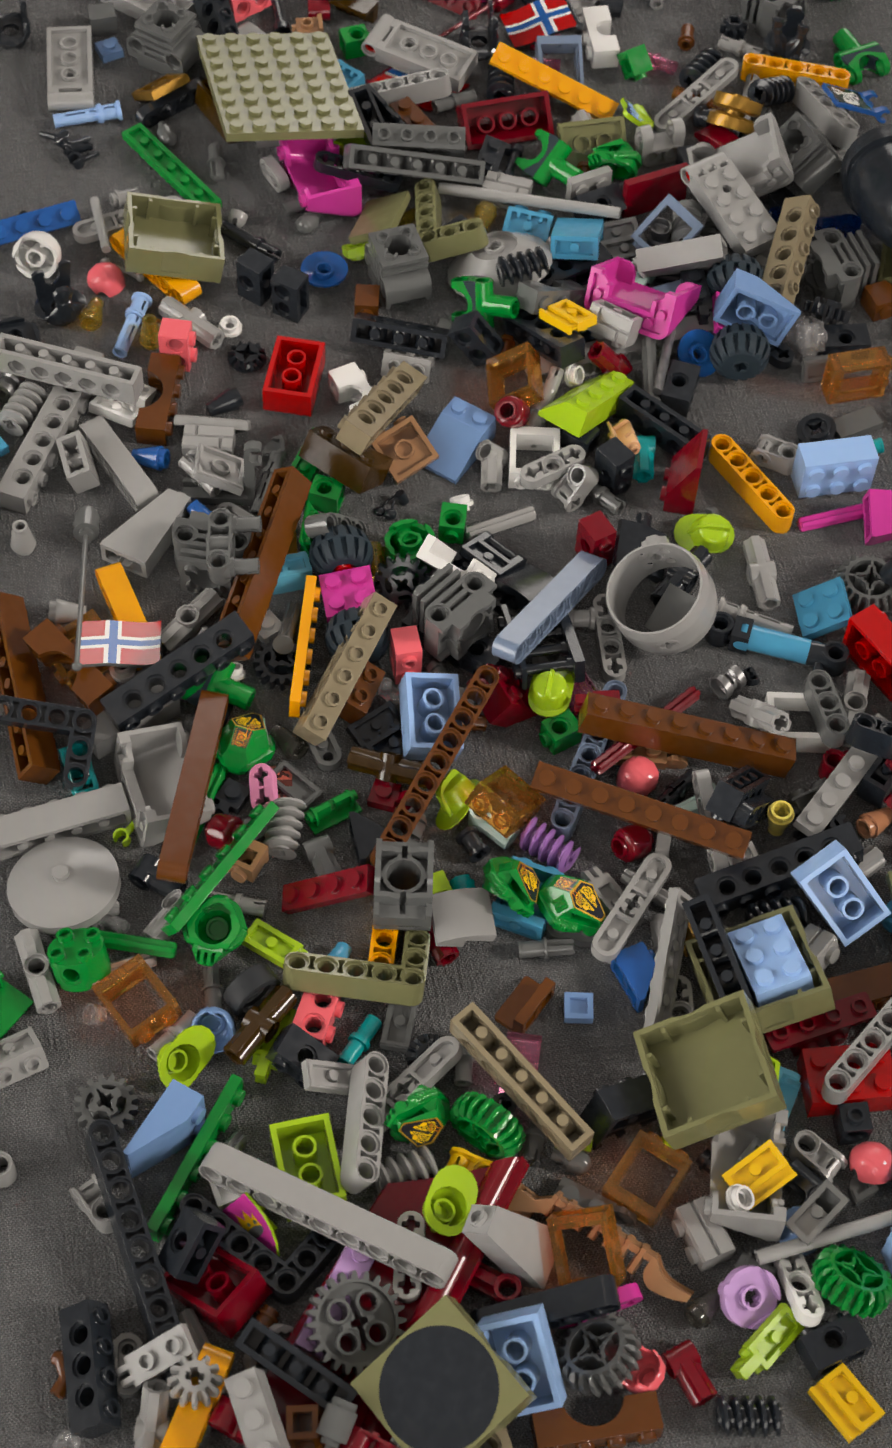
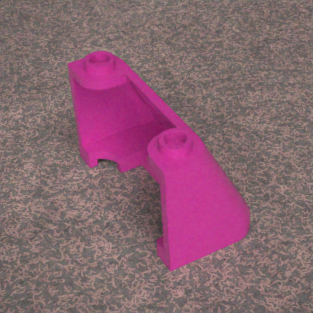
M334 139L279 140L280 146H277V154L279 160L284 161L297 189L301 208L305 207L307 212L355 217L361 214L362 186L358 178L344 180L322 174L313 167L317 152L328 151L339 154V146L334 144Z
M615 257L591 267L584 299L585 309L589 311L593 301L603 299L642 317L643 322L638 333L658 340L668 337L698 301L702 287L692 282H684L677 287L675 293L671 291L664 293L634 282L636 269L633 263L621 257Z

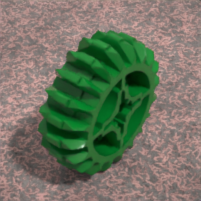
M466 1091L452 1105V1109L449 1111L451 1124L457 1130V1133L465 1139V1142L470 1143L472 1147L497 1160L514 1157L522 1149L526 1137L523 1126L518 1123L517 1118L510 1114V1111L506 1110L502 1104L495 1102L493 1098L489 1099L485 1094H478L474 1091Z
M842 1243L839 1246L831 1244L830 1247H825L816 1257L811 1270L813 1273L811 1279L815 1282L814 1288L822 1292L821 1297L827 1298L830 1301V1305L838 1306L841 1312L845 1310L851 1316L858 1314L864 1319L866 1316L874 1318L877 1314L881 1315L892 1299L891 1274L883 1270L884 1265L877 1263L874 1260V1256L866 1255L864 1250L862 1252L858 1251L854 1246L848 1248Z

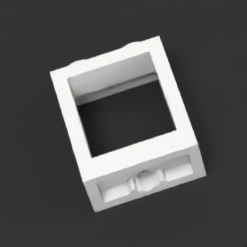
M526 426L510 428L508 488L526 489L520 484L521 468H516V450L558 451L560 450V428ZM552 463V469L549 470H557L559 466ZM559 479L537 489L544 491L552 490L559 482Z
M766 693L764 702L776 706L775 708L809 711L803 693ZM785 731L781 734L782 736L796 739V752L825 753L831 749L822 742L819 733Z

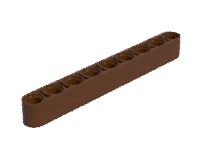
M490 665L480 666L473 675L381 834L380 838H382V841H408L499 681V673L494 667ZM480 679H485L488 684L482 683ZM467 699L473 700L477 705L470 704ZM455 720L463 722L465 726H459ZM443 741L449 742L453 748L445 746ZM430 763L438 764L441 769L433 768ZM418 784L425 785L428 791L421 790ZM405 806L413 807L416 813L408 812ZM392 828L400 829L403 836L396 835ZM376 845L374 846L370 854V862L374 867L376 857Z
M201 690L158 861L157 880L181 884L186 883L226 717L229 694Z

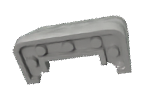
M771 112L760 116L754 121V133L716 149L706 142H699L687 148L689 165L720 151L724 152L728 160H732L757 197L787 186L794 180L793 169L776 118Z
M181 722L117 733L114 752L115 772L118 782L122 783L130 807L134 829L142 848L154 846L164 841L190 737L188 731L184 732ZM207 796L200 825L209 821L212 814L215 813L213 799Z
M781 1110L712 1136L709 1196H705L703 1215H709V1222L766 1241L779 1242L786 1224V1207H784V1200H782V1187L751 1211L730 1210L727 1206L726 1191L729 1186L721 1175L738 1163L737 1159L756 1136L763 1144L771 1139L783 1155L786 1141L783 1129L784 1126L788 1125V1110Z

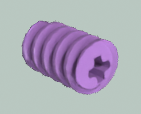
M534 817L521 833L520 848L522 850L529 849L531 856L538 855L540 862L547 861V866L556 867L560 872L565 873L576 861L581 847L573 851L574 842L572 840L564 845L565 836L563 834L555 839L556 830L553 828L548 833H545L547 824L544 822L539 827H536L538 818Z

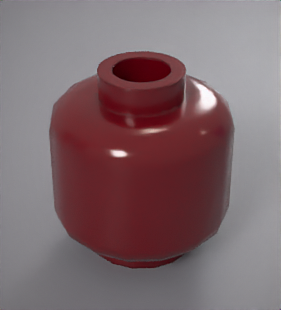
M509 395L501 398L496 403L494 413L500 425L507 428H519L525 426L528 422L530 408L525 400Z
M215 814L206 823L204 829L208 844L216 849H221L225 844L230 845L235 839L232 837V834L240 825L244 824L243 820L228 814Z
M634 824L619 828L614 833L611 841L612 851L617 858L626 863L646 858L653 848V835L646 828Z

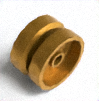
M716 90L713 103L725 108L724 112L715 109L710 110L706 122L729 130H736L746 135L754 133V122L744 117L745 115L759 117L763 105L739 94H729Z

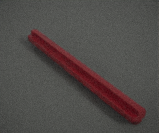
M690 686L662 707V709L682 713L700 699L699 695L701 692L694 686ZM618 741L591 761L590 770L595 772L596 775H601L638 746Z

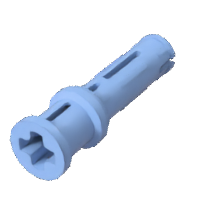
M119 100L105 105L97 103L95 107L53 114L55 129L98 121V123L104 124L108 120H123Z
M134 292L131 297L132 303L125 311L126 320L112 349L113 354L119 358L127 357L140 324L145 322V313L152 305V298L144 292Z

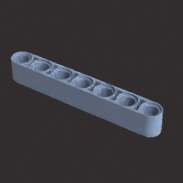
M580 551L497 635L492 645L493 656L514 664L521 663L601 580L607 568V560L588 552Z
M611 680L604 685L603 690H619L620 699L626 700L627 687L623 682ZM584 734L569 771L596 779L597 775L590 770L591 761H586L585 759L593 761L608 749L611 740ZM557 799L551 813L549 831L553 828L556 830L555 839L562 834L565 836L564 842L571 839L584 807L575 804L571 805L566 803V801Z

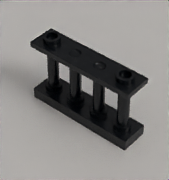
M506 604L501 605V615L497 616L499 631H502L516 617H510ZM569 614L544 638H555V640H560L559 644L537 646L525 658L561 654L562 657L565 656V660L526 665L525 660H523L519 664H513L514 679L519 680L522 690L527 689V676L540 674L554 669L555 672L567 671V673H571L574 683L585 682V658Z

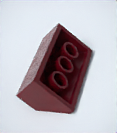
M548 90L455 106L458 126L466 127L465 145L467 146V151L480 149L486 135L508 144L538 139L534 135L537 129L554 135Z

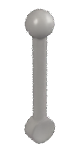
M107 257L100 260V262H111ZM117 265L123 273L135 277L138 282L144 280L143 273L127 272L125 268Z

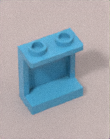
M557 218L551 234L552 259L598 260L599 242L603 241L604 219Z
M511 857L533 868L540 881L539 888L553 874L564 875L563 872L552 866L545 867L533 863L525 857ZM499 897L496 898L495 902H492L491 907L496 927L533 940H542L547 920L537 903L533 906L534 914L526 918L513 911L509 907L508 902Z

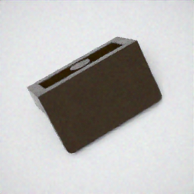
M377 0L328 1L330 4L335 5L336 9L372 24L377 20L379 3Z

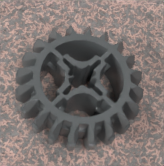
M864 553L859 558L853 555L850 560L845 559L842 566H839L835 578L840 576L844 581L853 614L864 610L872 604H875L885 613L888 610L892 611V587L885 584L880 577V569L886 564L884 556L878 559L875 558L874 553L870 557H866Z
M611 1313L608 1316L603 1315L585 1322H578V1327L575 1329L568 1328L570 1336L561 1338L564 1347L558 1349L560 1357L558 1363L563 1373L562 1376L577 1392L581 1391L586 1396L593 1393L600 1397L603 1390H605L606 1393L611 1395L612 1389L615 1386L623 1389L622 1382L625 1379L632 1380L631 1371L639 1370L636 1361L642 1359L641 1351L639 1350L642 1347L641 1341L633 1326H630L623 1317L618 1318L617 1315ZM597 1350H600V1353L603 1356L602 1358H600L599 1354L597 1353Z

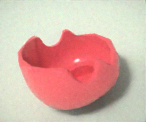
M100 262L95 264L88 272L87 284L96 295L102 292L108 297H113L124 289L125 277L121 269L114 263Z
M633 756L620 766L616 785L619 788L647 796L657 786L659 771L655 763L647 757Z
M865 1141L852 1148L848 1159L849 1168L851 1171L853 1168L855 1169L859 1181L877 1185L885 1184L892 1180V1151L889 1148L875 1141Z
M643 1346L639 1349L642 1359L636 1361L639 1370L630 1372L632 1380L625 1379L622 1382L624 1388L631 1393L655 1391L664 1381L666 1365L655 1349L650 1350Z

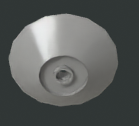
M510 231L487 233L489 243L486 247L455 256L448 268V284L451 286V279L459 276L478 275L490 277L493 279L494 294L514 297L517 294L519 280L517 277H514V285H511L508 279H505V287H501L496 272L498 257L504 256L507 259V255L510 253L516 257L518 251H522L525 255L526 249H531L534 252L535 247L540 246L547 257L550 268L553 263L551 248L541 238L527 233ZM543 269L541 277L538 278L537 274L533 272L532 280H529L527 275L524 274L523 281L539 282L547 273ZM453 289L458 295L465 297L461 292Z

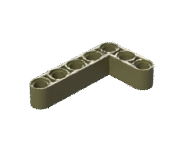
M422 179L415 184L416 229L429 256L428 262L476 251L488 245L489 239L482 219L471 218L442 226L441 199L434 179Z
M406 931L401 965L299 951L290 952L284 958L282 983L294 991L416 1006L422 1002L424 995L430 934L427 931Z

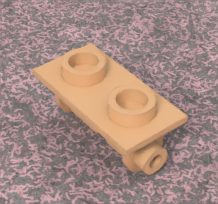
M621 419L614 426L609 421L606 422L610 430L608 433L610 439L616 436L635 455L639 453L641 445L634 434V429L629 420Z

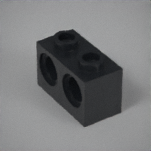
M283 264L279 271L272 275L270 280L273 313L299 323L309 309V275Z
M477 310L455 317L448 332V336L476 367L497 361L505 345V342Z

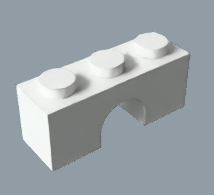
M608 5L582 7L581 17H578V19L584 24L581 38L582 44L586 45V59L590 60L592 69L618 67L617 54L620 53V48L616 35H610L612 19Z
M355 362L328 371V388L338 404L346 401L357 402L350 405V411L372 389L367 382L365 372L360 370Z

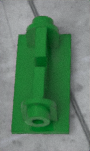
M347 789L314 808H309L308 811L304 812V820L314 835H317L349 819V812L355 811L360 813L363 810L356 801L358 799L356 791L354 789L351 791Z

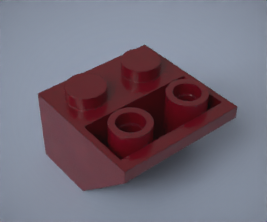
M487 663L486 665L494 667L499 673V681L482 710L488 722L492 725L506 728L538 715L531 709L528 703V685L526 690H522L519 680L514 679L513 669ZM480 679L482 683L488 684L485 679Z

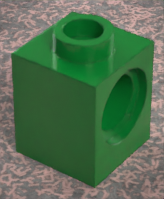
M364 23L339 28V47L345 60L367 56L361 49L362 43L370 33L367 31Z
M645 44L617 54L625 80L632 77L634 81L647 77L646 72L653 69Z
M316 474L308 493V500L317 511L338 514L345 498V485L334 478Z
M442 502L438 528V539L449 544H463L468 505Z
M569 708L558 716L549 717L541 721L540 742L545 748L548 747L553 755L581 742L582 733L578 732V720Z

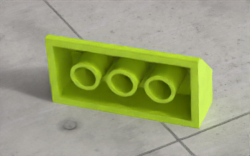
M616 371L596 376L584 381L581 385L576 386L540 409L537 415L580 438L616 413L618 397L634 384V381L628 379L625 374Z

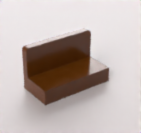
M525 976L497 1011L494 1020L522 1038L554 996L556 983L546 977L539 984L530 977Z

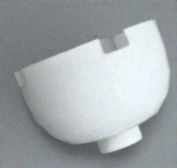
M31 231L24 234L16 242L12 251L13 258L15 257L17 262V269L28 278H31V274L35 271L41 270L44 272V278L51 277L58 269V263L62 258L59 243L51 234L44 231Z

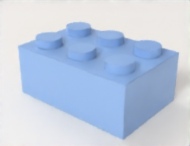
M866 435L799 443L791 472L797 497L814 498L822 495H838L846 492L869 490L879 460L872 436Z
M405 672L398 685L403 756L405 759L425 760L460 699L458 674ZM455 720L459 726H462L461 721ZM443 741L445 746L453 748L449 742ZM464 743L453 761H456L464 749Z
M837 840L831 842L790 872L830 930L845 947L892 914L847 849Z
M782 914L727 933L757 1008L798 994V989H802L804 992L814 988L812 975Z
M543 1303L483 1316L477 1326L484 1333L490 1346L512 1366L537 1396L517 1417L562 1407L567 1394Z

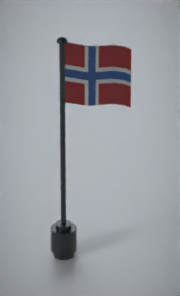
M537 0L515 11L499 14L515 49L534 45L537 36H554L572 29L582 30L584 28V24L579 21L570 0Z

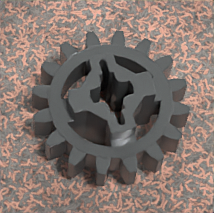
M99 1074L98 1082L95 1083L89 1078L87 1080L89 1087L87 1089L79 1087L78 1090L81 1097H74V1103L77 1107L73 1110L75 1117L78 1118L79 1127L86 1126V1132H88L89 1126L93 1121L106 1119L113 1123L116 1130H119L122 1134L126 1133L124 1125L133 1126L134 1119L132 1116L139 1114L138 1106H135L139 1104L138 1096L133 1095L135 1093L134 1086L129 1085L126 1087L127 1084L124 1077L116 1082L114 1074H111L108 1080H104L103 1075ZM93 1098L92 1103L88 1105L89 1100ZM125 1107L124 1112L120 1115V1110ZM97 1132L98 1139H102L103 1132Z

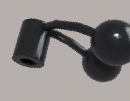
M398 490L382 506L376 507L374 514L377 516L384 515V518L388 521L394 520L397 516L396 511L393 509L396 499L401 506L409 503L405 491ZM393 499L391 508L385 510L383 508L384 505Z

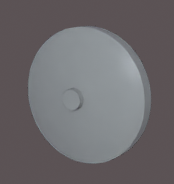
M61 837L35 846L17 861L8 878L7 897L14 915L22 924L31 929H38L39 932L44 934L56 935L57 931L62 928H87L102 919L111 910L118 898L121 888V877L115 858L104 846L86 838Z

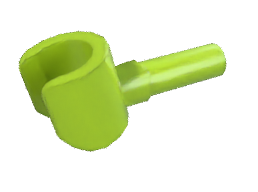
M133 821L126 828H118L113 832L115 843L119 837L126 836L122 841L123 847L130 845V835L134 830Z

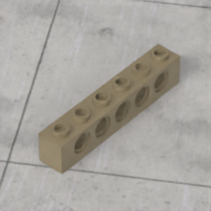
M811 195L784 199L762 277L764 282L793 305L796 294L799 292V283L804 273L806 258L809 255L810 243L815 234L817 218L820 216L819 205L815 203Z
M405 361L398 367L393 366L387 375L381 378L377 386L374 385L368 395H364L358 405H354L348 416L345 415L337 426L340 431L335 439L361 456L417 396L428 377Z
M373 592L364 598L360 605L361 609H359L357 614L360 616V619L350 630L352 632L350 638L347 639L348 636L346 635L344 638L346 643L342 642L339 644L293 730L294 734L314 746L326 741L397 607L396 604L377 592Z
M474 1002L470 1003L451 1019L449 1032L569 1162L592 1142L594 1131Z

